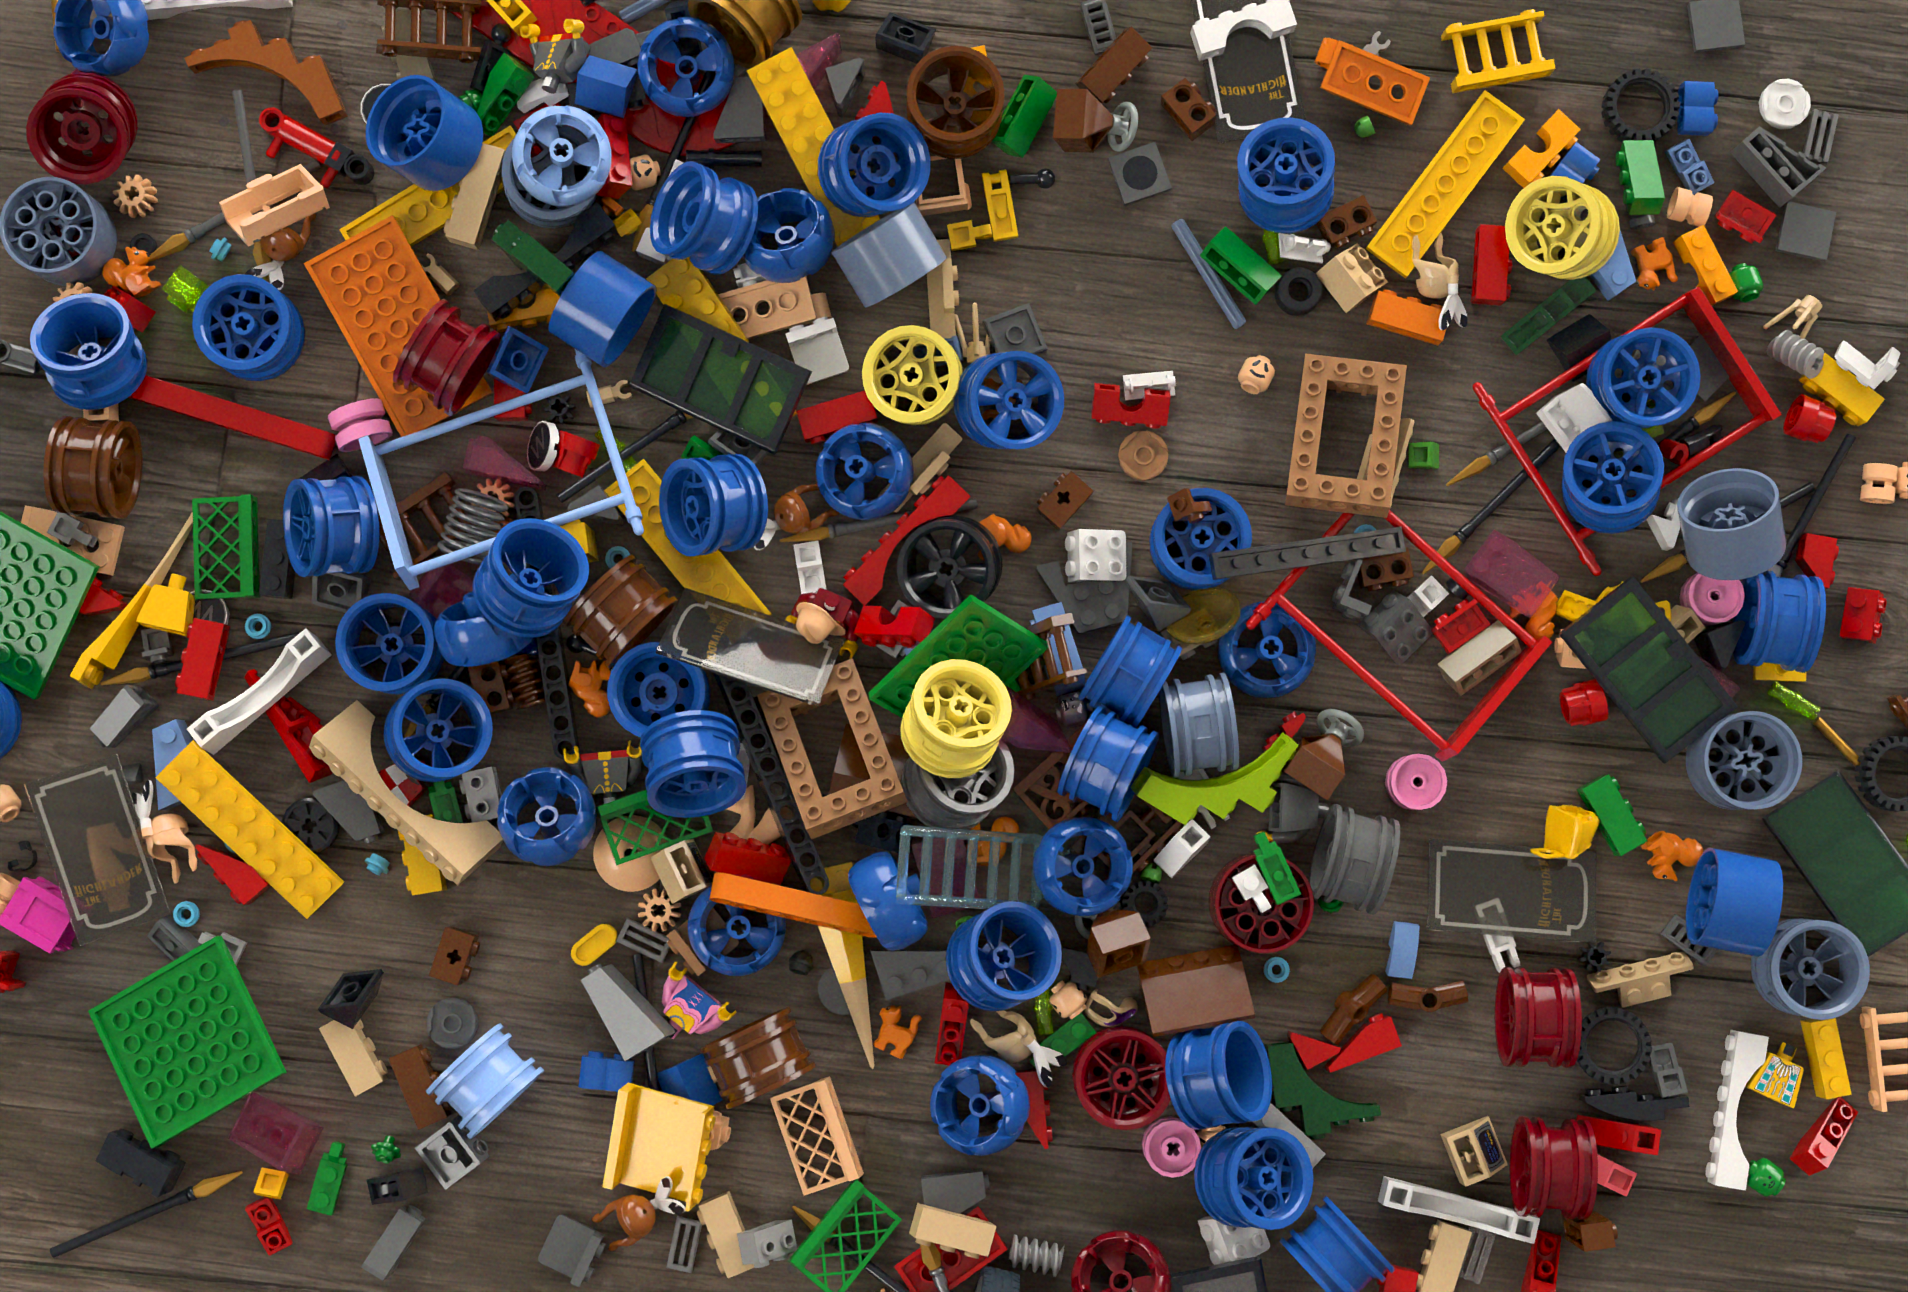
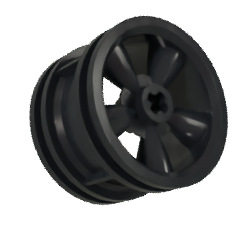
M964 516L938 518L917 529L905 541L898 557V581L904 595L914 607H921L933 617L947 618L965 600L958 586L964 578L982 584V588L975 596L977 599L984 602L992 595L1002 575V553L993 534L976 520ZM942 529L955 530L950 549L940 550L930 533ZM975 542L983 554L985 563L966 564L962 555ZM917 552L930 559L929 570L917 572ZM944 562H946L948 565L952 564L954 566V569H952L951 572H945L943 567L946 566V564ZM935 582L944 587L943 601L927 591Z

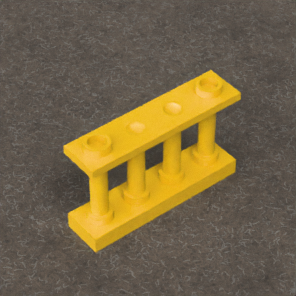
M1534 9L1523 11L1517 16L1468 25L1454 23L1447 26L1441 35L1442 41L1452 39L1459 74L1451 83L1452 93L1550 76L1556 69L1554 59L1545 60L1542 57L1535 25L1545 16L1544 11L1535 12ZM1521 26L1526 28L1532 57L1530 63L1523 65L1517 61L1511 28ZM1501 30L1508 65H1506V68L1496 69L1493 66L1487 33ZM1477 35L1483 69L1479 73L1472 74V71H1469L1462 37Z

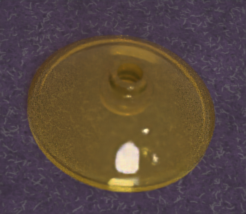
M1207 588L1195 590L1182 596L1191 608L1190 613L1166 628L1172 638L1182 643L1199 645L1213 642L1226 635L1238 622L1241 614L1239 601L1233 593L1225 589Z

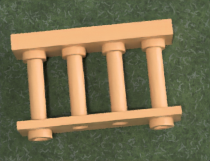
M1862 1007L1860 1024L1865 1033L1871 1086L1868 1098L1874 1110L1887 1112L1886 1102L1908 1100V1090L1885 1092L1884 1076L1908 1074V1064L1882 1066L1881 1050L1908 1048V1038L1879 1040L1878 1025L1908 1022V1012L1876 1015V1008Z

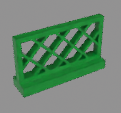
M248 494L235 497L193 498L195 599L260 598L257 497ZM217 503H222L219 507L215 505ZM229 503H238V513L230 519L222 510ZM200 504H210L215 509V512L207 520L200 516ZM219 513L229 521L220 532L210 525ZM232 525L239 531V538L233 544L223 537ZM206 527L216 534L207 546L200 540V534ZM219 539L229 546L220 558L211 550ZM232 551H235L240 556V562L234 569H231L224 562ZM207 552L217 559L208 571L201 565V558ZM220 564L230 571L221 583L211 575ZM235 576L240 581V592H230L224 585ZM209 577L218 586L211 593L202 594V583ZM222 589V590L225 591L226 593H218V592Z
M647 790L596 807L597 816L600 818L616 866L713 831L708 815L701 816L706 828L695 831L687 827L692 817L687 818L685 824L682 825L672 820V816L665 817L655 812L653 808L651 810L645 807L649 805ZM639 808L650 813L644 826L630 820L634 811ZM630 812L628 818L621 816L622 814ZM652 815L666 820L660 834L647 828ZM618 817L626 821L620 834L609 829L608 819ZM669 822L682 828L677 839L672 840L663 836ZM629 823L642 829L636 842L623 837ZM685 830L691 832V834L683 836ZM645 831L658 837L654 847L649 849L639 844ZM612 835L618 838L616 843H614ZM661 839L668 841L659 845ZM620 840L634 845L629 856L620 859L617 846ZM637 847L640 848V849H642V850H644V851L635 853Z
M857 1179L852 1180L787 1262L794 1268H797L824 1292H833L828 1288L827 1276L841 1274L842 1286L837 1292H845L902 1219L869 1192ZM863 1194L871 1200L872 1212L858 1213L857 1201ZM875 1205L878 1206L882 1211H876ZM853 1207L854 1214H847ZM886 1213L894 1220L887 1229L877 1230L876 1214ZM872 1215L873 1230L859 1232L858 1216ZM854 1216L855 1232L841 1234L840 1222L844 1217ZM837 1227V1234L831 1235V1233ZM884 1232L878 1240V1233ZM874 1233L875 1245L870 1250H861L860 1234ZM856 1235L857 1251L843 1252L842 1236ZM838 1237L839 1253L825 1254L824 1242L827 1238ZM819 1248H821V1255H815ZM861 1253H867L862 1260ZM858 1254V1266L856 1269L845 1271L843 1255ZM839 1256L841 1271L826 1273L825 1257ZM811 1258H821L823 1273L812 1274L805 1266ZM852 1273L845 1281V1274ZM823 1276V1283L816 1277Z

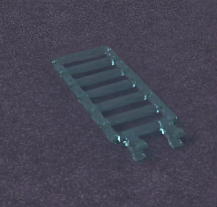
M904 825L900 830L896 902L901 905L989 909L1004 902H1021L1039 910L1040 899L1045 898L1035 882L1033 864L1030 901L1018 899L1022 844H1034V859L1035 851L1040 846L1043 836L1038 834ZM910 836L923 837L919 895L906 894ZM933 838H945L942 896L929 895ZM956 839L968 840L964 897H952ZM978 841L990 842L986 899L974 898ZM1000 842L1012 843L1008 900L996 899ZM1064 849L1062 853L1058 852V855L1064 856L1070 853V850Z

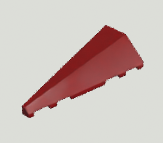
M255 669L247 671L244 677L250 687L261 679L257 676ZM285 696L265 711L309 783L330 776L333 773L329 765L322 759L315 757L309 748L313 735L324 727L320 724L321 720L292 697L286 698Z

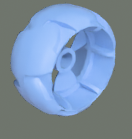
M567 105L549 106L536 111L521 124L513 141L512 161L519 181L528 193L549 205L569 206L589 200L603 187L611 168L612 155L608 136L594 117L576 107ZM556 125L558 127L567 125L578 129L587 137L588 142L573 149L572 144L568 140L559 138ZM535 139L549 147L550 158L553 163L542 171L539 176L531 163V148L535 143ZM558 149H566L567 156H556L555 154H557ZM573 161L585 166H591L589 173L582 181L572 186L562 185L561 187L562 168L568 167Z

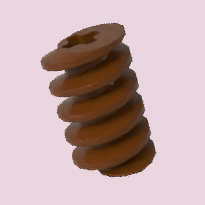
M530 654L504 660L505 664L513 665L507 669L508 674L515 675L509 680V683L517 684L511 691L513 694H520V696L514 699V703L522 704V706L516 710L534 707L546 701L545 697H539L538 695L544 691V688L536 687V684L541 682L542 678L534 677V674L539 672L540 668L531 666L538 660L537 658H530Z

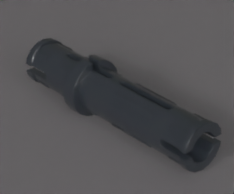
M709 148V150H686V162L694 161L703 166H709V168H714V166L762 167V150L720 151L714 150V148Z

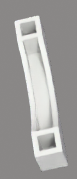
M141 0L149 20L170 18L183 12L211 7L238 6L263 9L293 7L292 0Z
M305 628L286 644L275 664L260 680L230 702L206 712L189 726L187 731L202 749L214 755L332 654L316 635Z
M1730 1030V1035L1726 1037L1725 1049L1727 1050V1056L1721 1066L1723 1083L1722 1086H1719L1717 1092V1099L1720 1101L1719 1109L1715 1112L1713 1124L1716 1129L1709 1145L1712 1155L1711 1161L1706 1166L1707 1182L1713 1185L1746 1191L1749 1163L1742 1152L1738 1140L1736 1127L1737 1108L1746 1083L1754 1072L1765 1063L1769 1039L1767 1036Z
M1386 1176L1383 1177L1378 1202L1383 1206L1458 1222L1532 1244L1535 1243L1540 1218L1531 1217L1530 1214L1527 1217L1518 1216L1515 1209Z

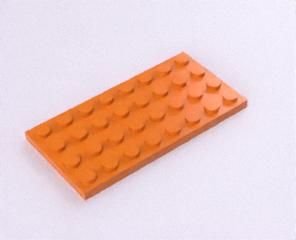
M391 215L303 263L379 399L382 400L383 406L400 436L403 437L424 430L449 418L450 416L444 413V407L439 410L433 406L434 396L420 387L409 392L404 389V384L399 386L393 382V374L397 362L410 337L429 310L441 300L395 217ZM484 376L459 411L493 393Z

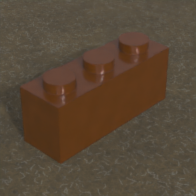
M1132 26L1126 28L1075 84L1080 89H1087L1100 103H1108L1116 95L1114 91L1119 84L1124 85L1133 76L1131 71L1136 66H1142L1148 60L1149 55L1147 53L1152 47Z
M420 1044L388 1058L418 1130L452 1115L450 1112L452 1106L448 1102L437 1105L435 1093L430 1096L426 1093L429 1086L440 1076L431 1067L432 1057L427 1048H423V1045Z
M1592 1211L1587 1220H1581L1577 1217L1566 1219L1562 1215L1565 1240L1582 1251L1587 1252L1616 1247L1615 1239H1618L1617 1228L1606 1217L1595 1211Z

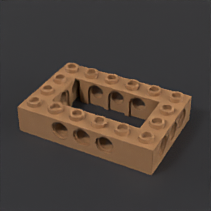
M1305 353L1285 505L1388 517L1407 365ZM1326 389L1336 390V393H1341V391L1361 393V396H1366V394L1377 395L1366 480L1315 474Z
M853 658L824 669L815 694H808L807 698L776 688L757 695L802 820L811 839L908 802ZM818 674L804 682L783 688L804 694L805 690L812 691ZM841 698L871 779L823 797L793 716L801 713L804 715L808 714L809 710L825 704L827 706L831 705L832 701Z

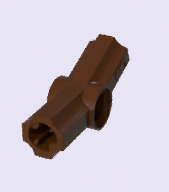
M1370 974L1353 991L1347 990L1341 993L1334 1004L1336 1009L1320 1029L1321 1034L1339 1045L1351 1027L1364 1020L1368 1014L1369 1007L1387 992V988L1375 974Z
M1463 980L1431 988L1391 982L1388 991V1005L1434 1012L1441 1008L1468 1002V993ZM1431 993L1433 1003L1425 1007L1422 1003V998L1425 994Z

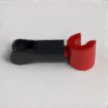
M1712 425L1697 434L1682 439L1680 442L1666 439L1658 447L1663 457L1670 459V462L1682 465L1688 456L1706 449L1723 438L1721 436L1723 427L1722 425Z

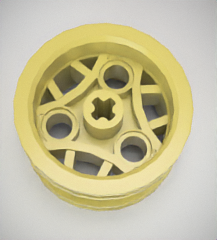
M1563 176L1544 177L1528 184L1511 203L1505 223L1506 240L1510 251L1517 261L1526 268L1538 273L1566 280L1585 278L1602 268L1613 255L1620 232L1619 217L1615 206L1605 194L1596 188ZM1567 195L1568 202L1559 204L1560 198ZM1584 209H1588L1587 218L1581 221V212ZM1545 211V219L1539 223L1540 216ZM1537 239H1539L1541 248H1538ZM1564 248L1565 256L1563 259L1559 260L1558 252L1560 249Z
M909 325L891 329L876 339L864 359L862 379L868 399L884 416L903 424L924 425L939 420L952 409L963 369L953 347L938 333L926 327ZM908 341L906 348L900 343ZM918 345H925L927 347V355L924 358L915 357L914 350ZM896 346L902 352L890 363L886 354ZM939 349L943 356H936V350ZM883 362L885 367L880 368V365ZM947 362L949 374L939 378L936 372V363ZM909 373H917L918 378L912 379L911 382V379L908 377ZM886 375H893L895 378V384L892 388L886 389L882 385V380ZM948 382L945 390L941 384ZM935 388L937 397L934 401L928 402L924 399L926 389ZM892 396L891 404L887 402L885 397ZM899 397L908 398L913 401L908 412L897 409ZM919 405H921L925 409L923 411L916 412Z
M952 659L929 667L921 674L917 681L911 700L902 717L900 726L901 740L906 752L922 769L937 776L962 778L981 771L990 762L998 747L999 740L1009 724L1012 708L1008 691L999 677L986 667L975 662Z

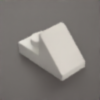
M1679 498L1672 500V503H1668L1664 512V516L1667 517L1666 519L1655 515H1650L1647 518V522L1661 549L1665 551L1674 548L1681 527L1677 508Z

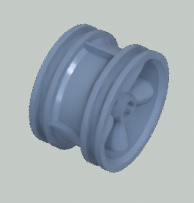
M1803 918L1780 921L1766 952L1759 957H1751L1752 978L1763 999L1779 1011L1806 1018L1826 1020L1849 1012L1859 1003L1869 982L1870 965L1862 943L1847 928L1830 921ZM1815 930L1826 937L1816 951L1806 948L1805 931ZM1788 944L1792 953L1788 955L1787 960L1781 959V955ZM1836 958L1839 959L1838 979L1823 973L1824 962ZM1804 963H1808L1806 966L1807 972L1802 971L1805 968ZM1785 974L1792 981L1787 991H1785L1780 976ZM1816 984L1826 998L1816 1004L1806 1006V986Z

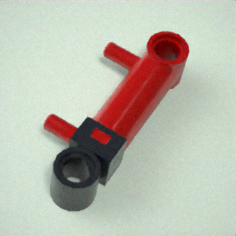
M270 107L261 112L259 123L274 138L265 153L271 159L275 158L283 143L292 146L328 167L320 181V185L326 189L330 187L337 174L343 177L348 175L358 185H366L373 179L374 168L364 156L355 154L352 149L319 134L283 114L277 108ZM273 119H280L276 127H270ZM364 165V171L361 174H354L357 166Z

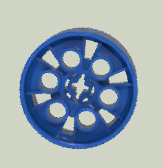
M410 75L389 85L373 104L366 124V142L369 151L379 162L424 190L438 191L453 186L471 170L481 151L483 127L476 111L429 77Z
M598 251L583 263L564 289L551 315L548 327L549 332L600 366L608 367L623 353L642 326L654 302L657 288L654 284L603 251Z
M1707 848L1697 862L1688 892L1686 932L1690 943L1755 957L1763 955L1772 942L1781 912L1783 876L1779 863L1775 860Z

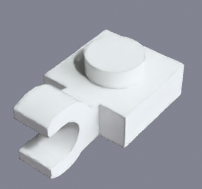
M1256 865L1232 877L1244 900L1252 897L1262 913L1272 908L1262 893L1268 886Z

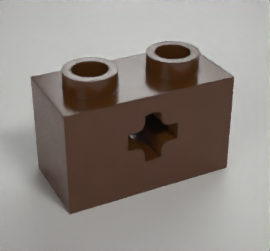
M1072 471L1067 476L1062 473L1054 482L1056 488L1050 494L1046 491L1036 502L1040 505L1036 511L1058 531L1094 492ZM1066 494L1069 496L1067 499L1068 504L1063 502L1060 505L1058 503L1059 497L1057 495L1064 496Z
M452 926L445 927L429 976L457 986L463 984V981L467 982L472 967L469 966L472 956L476 957L480 947V942H477L479 935ZM459 950L458 955L462 958L454 963L455 958L451 956V953Z

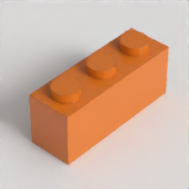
M1391 290L1377 292L1366 323L1367 325L1437 346L1443 341L1446 329H1439V317L1443 306L1421 304V300L1414 297L1401 298L1397 296L1396 292Z

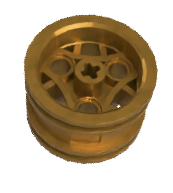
M688 0L690 16L710 23L724 35L731 47L734 62L748 69L768 59L773 53V45L780 38L788 37L802 21V11L797 0Z

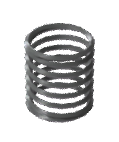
M462 488L454 490L456 496H453L452 500L455 504L449 506L452 513L446 515L449 522L444 524L446 531L441 533L443 540L438 542V549L448 554L454 552L448 548L460 550L496 537L497 533L491 530L499 531L502 528L500 524L491 520L504 521L503 515L494 511L507 512V509H509L507 504L495 497ZM457 499L466 500L481 507L467 505ZM454 508L464 509L478 516L460 513ZM453 518H461L475 525L457 522ZM450 527H458L472 534L454 531ZM447 536H455L466 542L451 540ZM489 550L475 556L484 560ZM468 557L462 561L480 565L483 560Z

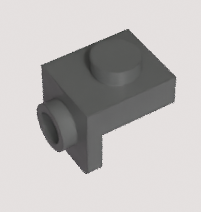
M152 628L141 630L144 652H141L142 658L151 661V663H161L167 660L166 657L174 656L169 632Z

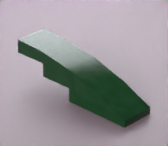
M1586 277L1569 280L1501 335V338L1515 355H1518L1597 290Z

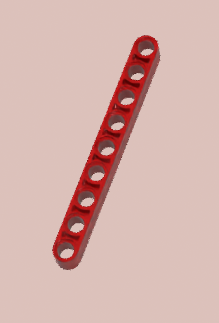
M145 375L138 389L128 397L330 460L336 443V435L147 375Z

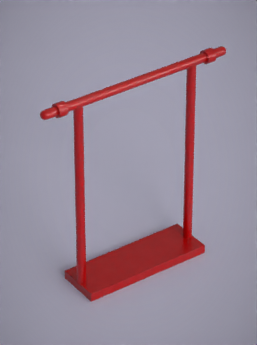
M1699 286L1685 292L1675 301L1624 334L1638 329L1653 327L1683 307L1698 332L1703 336L1729 375V380L1754 418L1664 475L1660 490L1763 423L1774 420L1782 415ZM1597 351L1501 413L1495 406L1496 401L1491 394L1488 395L1481 383H1474L1472 388L1480 400L1478 403L1483 410L1486 409L1580 554L1578 556L1583 565H1587L1594 576H1600L1602 569L1595 560L1596 555L1591 548H1587L1583 539L1596 531L1586 527L1576 531L1506 422L1588 369Z
M1389 509L1388 517L1384 518L1394 528L1402 527L1403 536L1474 599L1476 598L1485 609L1527 645L1447 741L1284 597V594L1308 567L1294 568L1265 602L1259 603L1253 610L1254 614L1246 622V627L1252 630L1262 620L1265 621L1272 613L1271 609L1277 603L1439 748L1435 756L1443 762L1459 754L1550 646L1552 641L1545 635L1537 640L1532 637ZM1342 513L1321 538L1336 536L1355 514Z

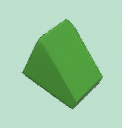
M1435 442L1409 443V468L1438 469L1439 444Z

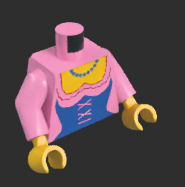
M674 962L669 969V976L664 984L662 1004L665 1007L663 1013L670 1018L668 1023L676 1032L669 1036L670 1038L674 1039L682 1029L690 1035L693 1032L704 1034L715 1030L737 1013L736 1010L733 1013H729L726 1010L729 1002L720 1003L688 975H685L687 967L683 971H678L676 969L678 962Z

